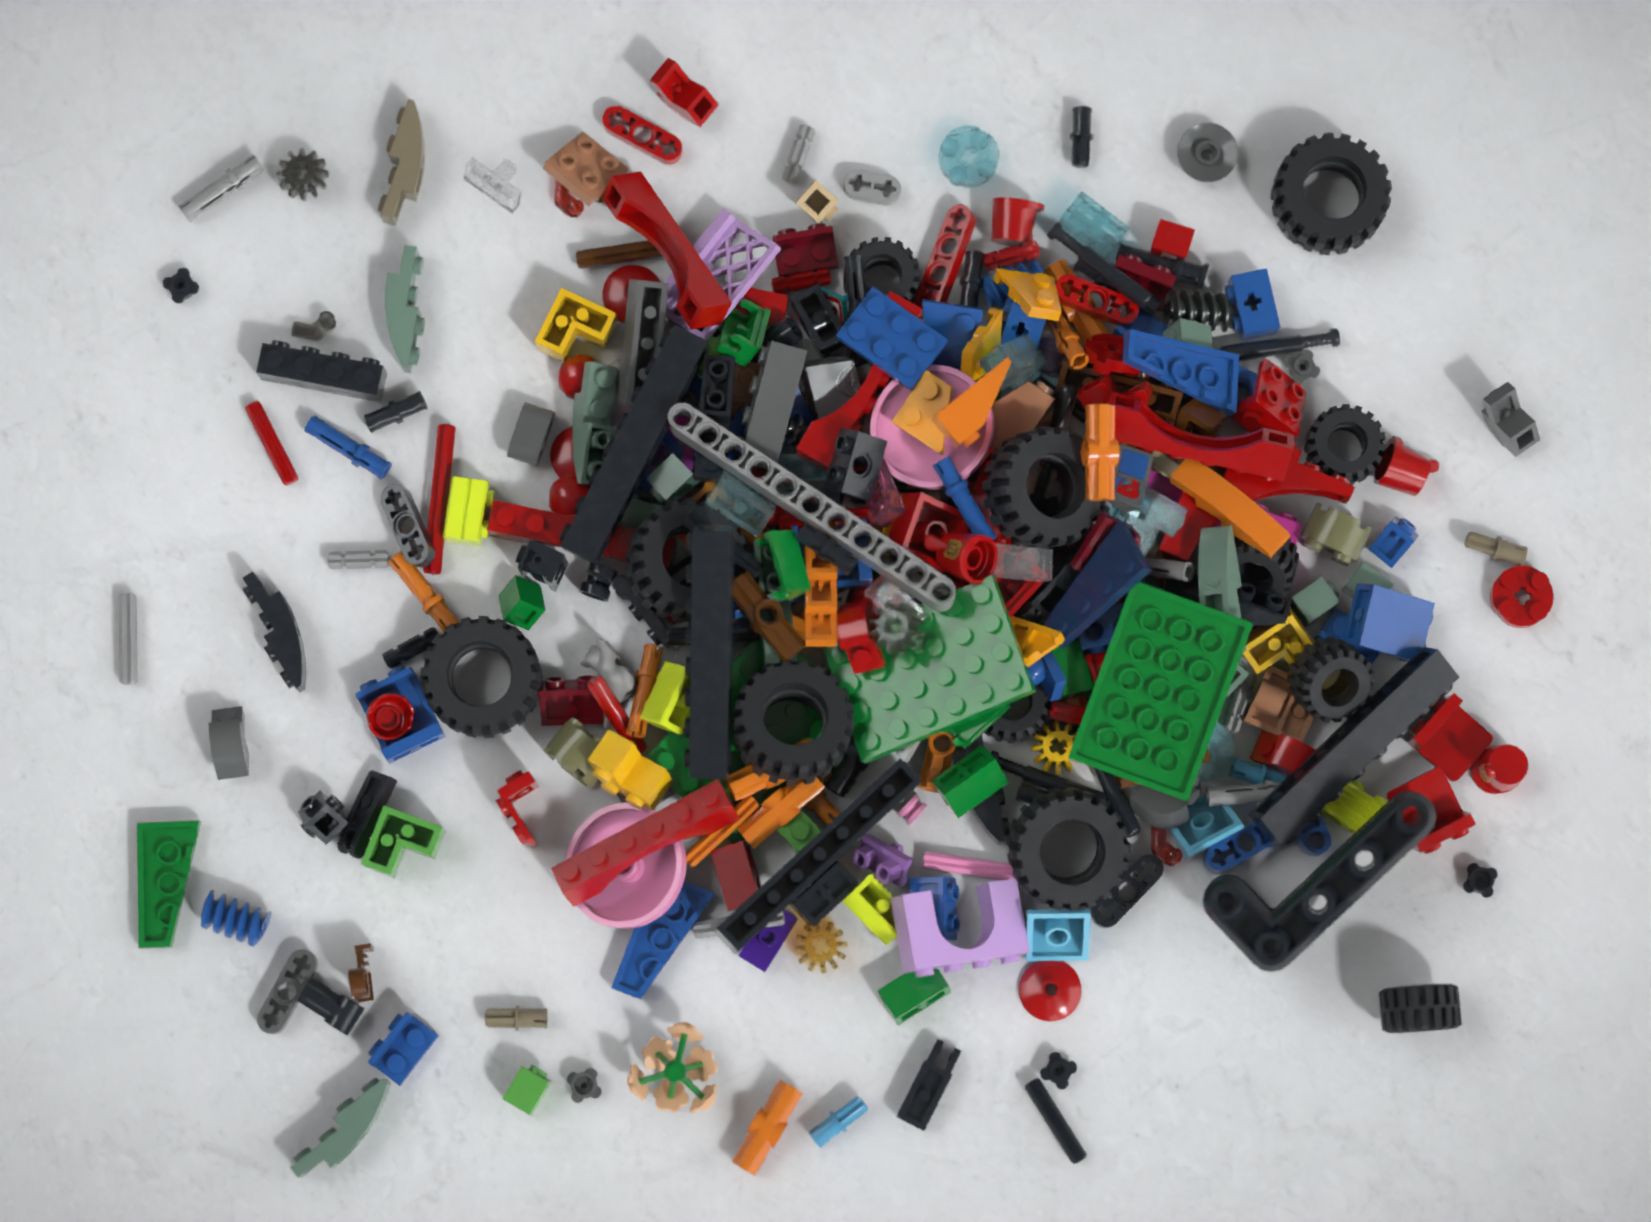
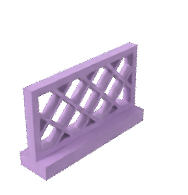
M722 209L693 245L714 278L727 274L728 284L721 286L725 293H728L732 304L723 321L781 250L778 244L736 220L731 213ZM740 232L744 233L746 243L732 246V242ZM762 246L768 248L762 257L753 259L752 249ZM746 251L747 261L733 264L732 254ZM726 256L727 266L713 270V266L719 258ZM747 269L748 275L744 280L734 283L733 273ZM672 272L664 281V283H669L665 321H670L708 341L720 325L705 327L701 332L698 329L691 330L682 315L675 316V313L678 311L676 308L678 293L677 284Z

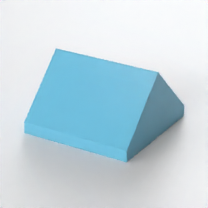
M1205 794L1199 797L1192 805H1187L1190 819L1181 826L1170 828L1168 831L1185 861L1238 832L1244 826L1229 805L1208 807Z
M1069 909L1027 910L1025 912V928L1030 953L1025 954L1026 961H1088L1090 909H1079V911H1069Z

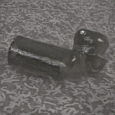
M323 311L312 324L295 321L292 327V336L319 341L335 329V316L330 311Z

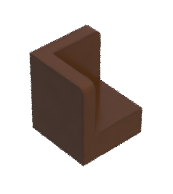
M1193 398L1181 408L1174 426L1187 432L1194 428L1205 436L1218 437L1226 415Z

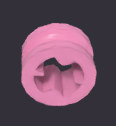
M914 795L897 814L899 817H905L908 825L927 806L925 802L920 803L918 801L919 797L917 795Z

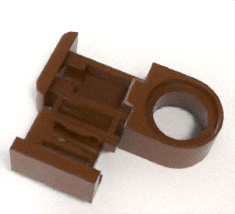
M371 943L355 945L357 968L348 970L351 996L353 999H358V1002L374 1000L371 972L367 973L365 966L370 964L368 961H364L365 958L369 957L364 953L374 951V946Z

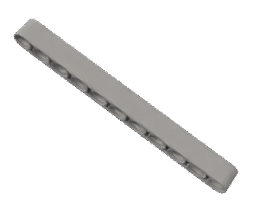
M678 403L670 408L668 413L669 427L673 435L803 523H809L829 539L831 537L836 539L837 544L844 550L857 557L861 562L937 612H944L953 606L955 586L949 578L691 405ZM679 416H688L691 419L690 423L685 426L677 425L675 420ZM705 433H713L717 436L711 443H704L700 440L701 436ZM731 450H738L742 453V456L735 461L725 457ZM757 467H763L768 471L762 478H756L751 474L752 470ZM783 484L791 485L794 488L793 492L789 495H781L777 492V489ZM809 501L816 502L820 506L813 513L806 512L802 507ZM833 519H841L845 522V526L840 530L831 529L828 524ZM860 536H866L871 540V544L861 548L854 541ZM891 553L898 560L892 565H886L881 562L880 558L884 554ZM911 571H918L924 578L920 582L913 583L906 576ZM943 588L949 592L950 596L945 600H937L932 593L936 589Z

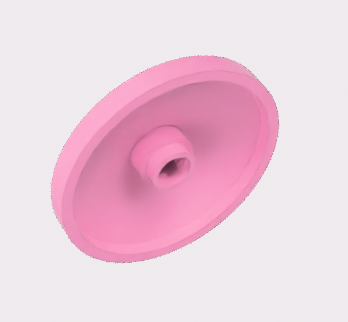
M931 365L927 370L953 387L952 401L976 383L971 377L952 367ZM892 380L878 397L870 422V435L888 441L881 463L884 468L899 481L909 486L927 490L943 489L945 486L932 465L950 456L962 479L970 477L982 465L992 446L995 431L992 407L984 425L978 431L981 435L980 438L967 448L962 444L955 449L945 437L944 445L946 447L945 453L942 456L891 422L911 393L900 383Z
M629 803L612 804L596 811L575 832L567 850L566 860L657 811H651L644 806L639 810ZM683 841L667 845L638 860L612 880L600 894L577 905L578 908L590 919L613 928L632 929L655 921L672 906L683 886L686 874V853Z

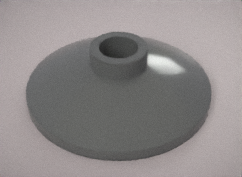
M1201 123L1191 127L1183 134L1178 144L1177 157L1181 168L1189 177L1200 182H1216L1228 176L1234 169L1238 159V146L1233 135L1224 127L1214 123ZM1204 151L1210 152L1212 158L1204 160L1201 157V153Z

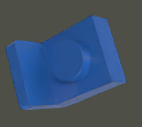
M1394 516L1368 549L1392 568L1419 535L1415 532L1416 527L1409 520L1403 517L1399 519Z

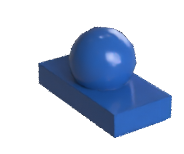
M1050 651L1030 665L1028 671L1033 685L1041 683L1048 699L1055 701L1061 698L1066 678L1055 656Z

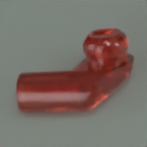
M555 179V206L568 217L576 218L580 216L584 211V203L570 195L569 190Z
M1151 826L1152 854L1157 856L1164 865L1174 866L1179 864L1183 858L1182 851L1179 848H1174L1166 841V829Z

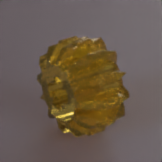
M820 921L816 925L817 931L814 932L810 925L806 924L804 929L809 936L796 935V939L804 942L805 945L795 946L794 951L798 953L806 951V954L800 957L798 962L803 964L810 958L812 960L808 967L810 972H813L816 963H820V972L825 974L826 962H829L830 966L835 970L838 968V965L833 957L835 956L841 960H844L846 957L844 953L836 950V948H845L848 944L847 941L836 942V939L843 935V931L841 929L837 930L832 935L830 932L834 925L833 922L827 924L826 930H821L822 923ZM820 938L827 940L826 946L830 950L826 954L822 951V955H817L815 953L816 948L812 943L815 940L819 942Z

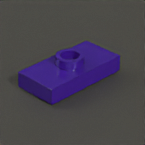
M783 910L785 924L764 928L743 947L738 955L764 973L798 920L785 910Z

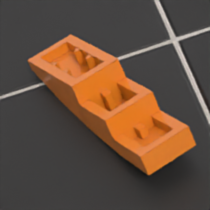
M1186 458L1170 475V482L1194 497L1198 507L1219 519L1221 526L1232 525L1234 536L1269 558L1290 538V533L1238 488L1207 466L1202 465L1199 461Z
M830 521L829 527L836 530V521ZM804 545V565L811 585V590L804 593L805 646L837 647V567L826 560H820L817 558V553Z

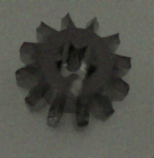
M300 148L296 157L293 152L288 151L289 162L280 160L279 165L283 170L276 172L277 178L282 180L279 184L280 188L288 190L290 198L296 197L299 193L301 200L306 201L307 193L311 192L314 198H317L318 192L316 188L326 189L327 185L322 179L329 177L328 170L323 169L326 165L323 158L317 159L318 155L314 150L306 156L304 148ZM302 170H306L307 173L304 174V179H299L298 176L301 175Z
M903 601L897 606L893 602H888L887 612L878 608L879 620H870V623L877 627L870 632L871 637L878 638L876 647L879 649L886 647V653L893 655L896 650L901 655H905L907 645L913 649L917 648V644L913 639L915 636L922 638L923 633L916 630V628L924 624L922 619L916 618L918 610L914 607L908 609V604ZM896 623L900 624L898 627L901 628L897 634L894 633L896 630L893 629Z

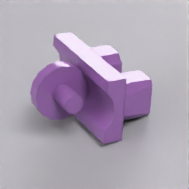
M867 833L862 838L861 846L855 850L852 863L861 870L868 868L875 872L877 879L884 884L892 882L901 888L906 885L907 871L913 858L903 853L904 848L902 845L896 842L889 845L872 834Z

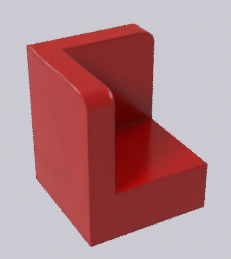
M1160 219L1150 252L1162 255V252L1185 259L1188 255L1195 229Z

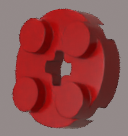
M1100 333L1093 335L1091 341L1089 339L1086 340L1084 352L1088 355L1089 362L1093 364L1095 372L1103 375L1117 372L1131 377L1140 375L1139 370L1122 362L1124 337Z
M1525 565L1514 566L1502 572L1492 584L1490 590L1492 609L1503 619L1504 623L1515 628H1528L1543 620L1551 610L1554 600L1553 588L1548 576L1536 568ZM1520 589H1524L1525 593L1530 596V599L1526 600L1524 605L1519 604V599L1514 598V593H1518Z

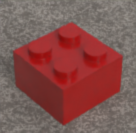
M922 492L906 493L902 496L888 538L945 575L951 573L939 567L936 560V551L926 549L924 540L929 535H935L942 539L944 535L951 531L967 533L968 526L958 509Z

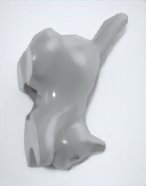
M600 637L596 640L597 645H592L589 648L585 659L580 662V665L586 668L590 667L597 671L598 676H603L619 703H622L635 694L637 685L636 674L630 668L621 666L620 656L608 641H604ZM605 715L604 729L608 730L611 728V723Z

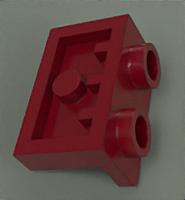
M818 223L808 226V230L796 232V229L789 228L780 230L778 235L772 236L773 242L781 248L775 256L778 276L788 277L791 274L809 271L813 273L821 269L831 270L839 268L833 226L826 227V224Z
M583 675L571 680H564L563 677L553 676L541 681L539 690L541 726L564 725L571 717H574L583 725L603 724L604 712L587 687V683L595 676Z

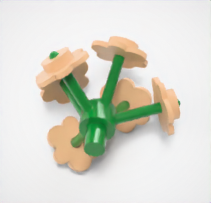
M679 1022L678 1024H673L672 1027L667 1028V1032L671 1033L673 1038L680 1040L677 1052L672 1049L673 1043L669 1039L663 1041L658 1036L651 1038L648 1046L642 1049V1055L645 1057L643 1065L648 1070L657 1068L662 1072L645 1077L644 1072L639 1070L636 1064H632L630 1067L631 1072L627 1077L628 1087L636 1097L639 1096L641 1100H645L646 1094L649 1093L647 1083L667 1078L660 1083V1088H656L653 1091L657 1109L661 1111L669 1109L671 1112H678L680 1106H686L689 1102V1096L684 1092L685 1087L683 1084H685L696 1095L692 1101L693 1104L690 1107V1112L695 1113L697 1110H706L716 1100L715 1095L717 1092L715 1090L718 1086L714 1083L700 1090L686 1077V1073L692 1080L700 1079L702 1082H707L710 1079V1075L717 1072L718 1065L712 1060L714 1056L712 1051H704L701 1046H695L691 1049L690 1056L685 1058L686 1065H684L681 1060L686 1041H701L704 1036L697 1032L696 1027L690 1023Z

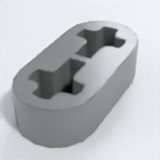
M853 170L845 177L844 191L849 198L879 205H892L900 198L901 185L895 177L890 175ZM856 178H860L863 185L871 186V188L860 187L859 192L853 191V185L849 183H854ZM886 184H891V189L896 192L890 193L889 197H884L883 191L874 189V187L885 188Z

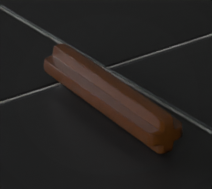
M646 240L577 251L576 261L578 268L583 269L661 257L662 255L652 243Z

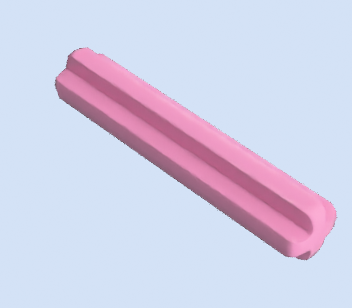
M929 851L925 852L922 865L925 869L998 880L1014 878L1013 869L1009 863Z

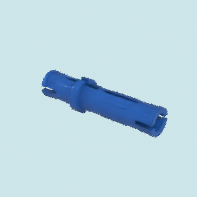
M316 415L312 416L307 422L304 429L306 433H309L350 459L352 465L365 468L381 480L388 474L392 463L372 452L367 444L361 445Z
M948 456L932 465L946 488L945 493L947 497L951 496L971 532L990 537L992 540L995 539L997 536L992 528H990L985 516L967 487L969 485L967 480L962 479L951 457Z

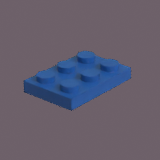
M874 287L870 289L836 334V339L911 392L924 372L930 368L948 344V339Z

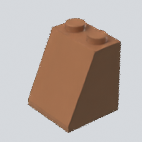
M1039 380L1036 384L1028 381L994 402L992 410L995 420V431L991 447L994 449L1002 447V442L1007 438L1016 436L1018 433L1040 428L1055 406L1056 398L1053 397L1055 390Z

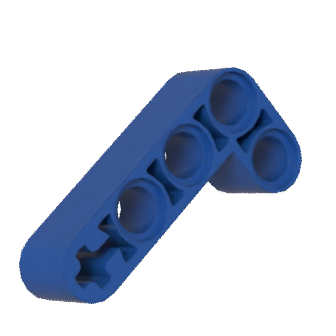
M1320 816L1313 822L1307 823L1298 831L1299 835L1296 841L1306 855L1319 856L1329 849L1332 838ZM1252 823L1207 849L1203 855V863L1208 871L1219 874L1269 848L1274 843H1271L1257 825ZM1311 833L1321 836L1323 840L1321 849L1318 850L1310 847L1308 837ZM1244 835L1252 839V851L1245 852L1239 848L1238 839L1240 836ZM1231 848L1233 854L1222 861L1224 866H1221L1219 862L1215 864L1212 862L1211 859L1215 856L1214 851L1217 854H1222Z

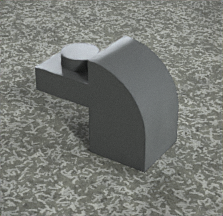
M1506 382L1498 389H1494L1483 398L1486 408L1481 412L1487 425L1501 444L1515 457L1540 441L1535 420L1520 407L1516 389L1509 382Z
M243 706L212 710L211 723H209V740L218 780L249 776V751L245 740V714Z
M1197 775L1188 802L1140 785L1129 796L1131 809L1135 815L1153 827L1170 829L1181 826L1190 819L1187 805L1195 803L1200 796V779Z

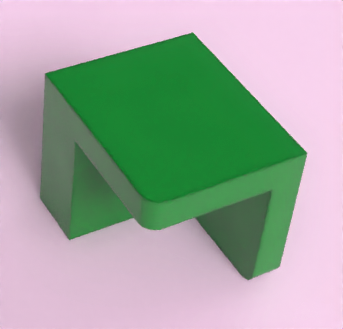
M514 575L499 594L503 620L526 630H530L546 610L541 586Z

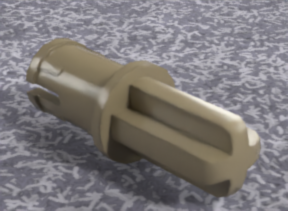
M1468 532L1464 546L1489 554L1492 560L1498 558L1517 565L1524 564L1528 552V547L1502 540L1501 536H1497L1494 539L1475 532Z
M516 1005V1009H486L485 1025L486 1027H515L516 1031H519V1028H547L548 1008L519 1009V1005Z

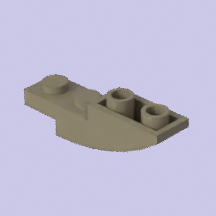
M408 99L406 107L400 108L396 119V124L399 125L396 135L390 136L386 148L391 162L398 166H393L390 171L388 184H391L388 194L382 195L378 212H381L380 216L383 222L392 226H396L405 198L417 202L424 173V134L416 104L411 99Z

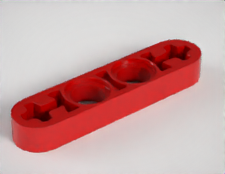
M954 205L946 213L915 297V305L922 309V299H934L935 301L946 303L948 301L976 225V216L966 205ZM963 215L966 217L965 221L956 222L957 218H962ZM950 241H957L956 250L953 253L945 254V245ZM945 268L947 270L945 279L935 282V273L939 269Z

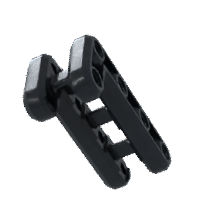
M1411 790L1400 792L1384 804L1276 907H1270L1239 876L1224 874L1214 878L1207 886L1203 897L1204 910L1209 918L1255 966L1268 972L1280 971L1296 959L1429 834L1435 824V808L1430 800L1419 792ZM1408 807H1416L1419 813L1417 820L1413 823H1406L1402 819L1403 811ZM1361 851H1368L1373 856L1371 863L1367 866H1360L1355 862L1357 854ZM1223 892H1230L1235 896L1236 903L1232 906H1225L1220 902L1219 895ZM1314 895H1321L1327 902L1323 908L1314 909L1309 905L1310 898ZM1267 939H1275L1279 942L1280 948L1275 952H1269L1263 947V943Z

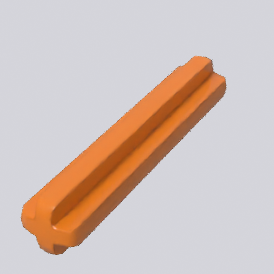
M751 795L739 802L735 809L740 819L713 834L701 837L685 852L686 862L691 867H695L759 808V803Z

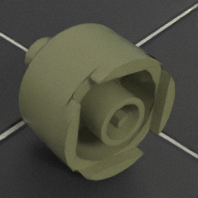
M1316 503L1300 536L1305 540L1303 546L1316 553H1320L1322 549L1333 554L1331 557L1333 561L1344 566H1348L1350 562L1357 563L1373 528L1368 525L1364 530L1359 527L1362 521L1330 506L1327 512L1320 510L1322 504Z
M571 717L559 729L543 749V752L552 760H558L562 769L586 787L588 786L592 789L599 781L593 775L594 769L588 762V758L602 738L596 734L594 736L590 734L582 723Z

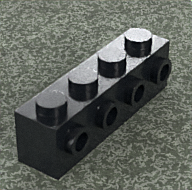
M273 340L271 344L262 343L256 373L263 381L380 403L387 378V372L384 366L380 365L379 360L363 357L362 361L352 360L350 355L341 352H332V355L320 354L319 349L309 346H302V349L299 350L290 348V344Z

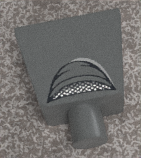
M844 355L805 361L801 379L813 418L815 420L824 418L845 405L865 382L872 367L870 363L855 367L853 359Z

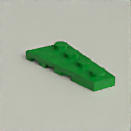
M200 820L137 823L138 948L140 949L172 948L201 826Z

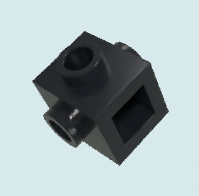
M319 790L314 796H309L302 803L298 811L303 822L300 826L310 837L315 838L317 836L327 845L348 824L343 812L345 806L333 794L327 797Z

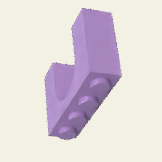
M1017 879L987 882L976 886L982 927L977 941L969 949L955 947L942 936L936 921L931 890L902 894L891 898L903 974L915 972L916 978L934 975V969L944 968V973L961 971L963 970V964L972 963L973 969L992 966L991 960L996 959L1001 960V965L1019 962L1020 955L1030 953Z

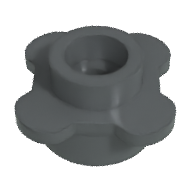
M1303 350L1300 355L1295 357L1288 356L1286 358L1285 366L1289 368V373L1294 382L1302 384L1303 381L1308 380L1310 377L1317 378L1319 376L1320 368L1313 361L1314 355L1312 351ZM1301 364L1305 365L1304 370L1300 369Z
M587 1068L585 1072L578 1074L571 1072L568 1075L567 1082L571 1085L573 1092L571 1099L574 1102L581 1103L585 1098L592 1097L596 1099L600 1097L602 1090L597 1085L596 1077L598 1073L595 1069ZM583 1082L587 1083L586 1088L581 1087Z

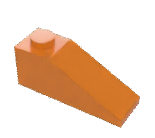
M1009 357L989 371L932 419L955 449L962 444L967 448L981 437L978 431L984 425L1012 361Z

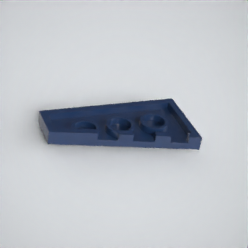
M1118 520L1045 620L1044 624L1046 627L1062 632L1065 640L1058 646L1059 648H1066L1151 572L1126 523Z

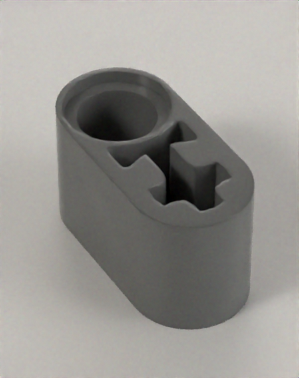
M525 402L509 444L507 457L538 466L553 425L555 411Z

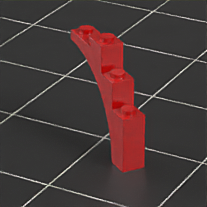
M1293 443V451L1284 481H1268L1262 479L1259 475L1246 472L1239 474L1230 471L1228 468H1226L1223 475L1225 480L1238 488L1252 501L1277 495L1304 494L1321 496L1347 504L1355 489V486L1350 485V481L1343 476L1333 474L1331 477L1320 472L1321 468L1309 462L1298 463L1302 451L1297 449L1295 443ZM1183 491L1156 555L1171 561L1187 562L1196 545L1200 542L1201 529L1213 527L1220 520L1198 507L1195 498Z

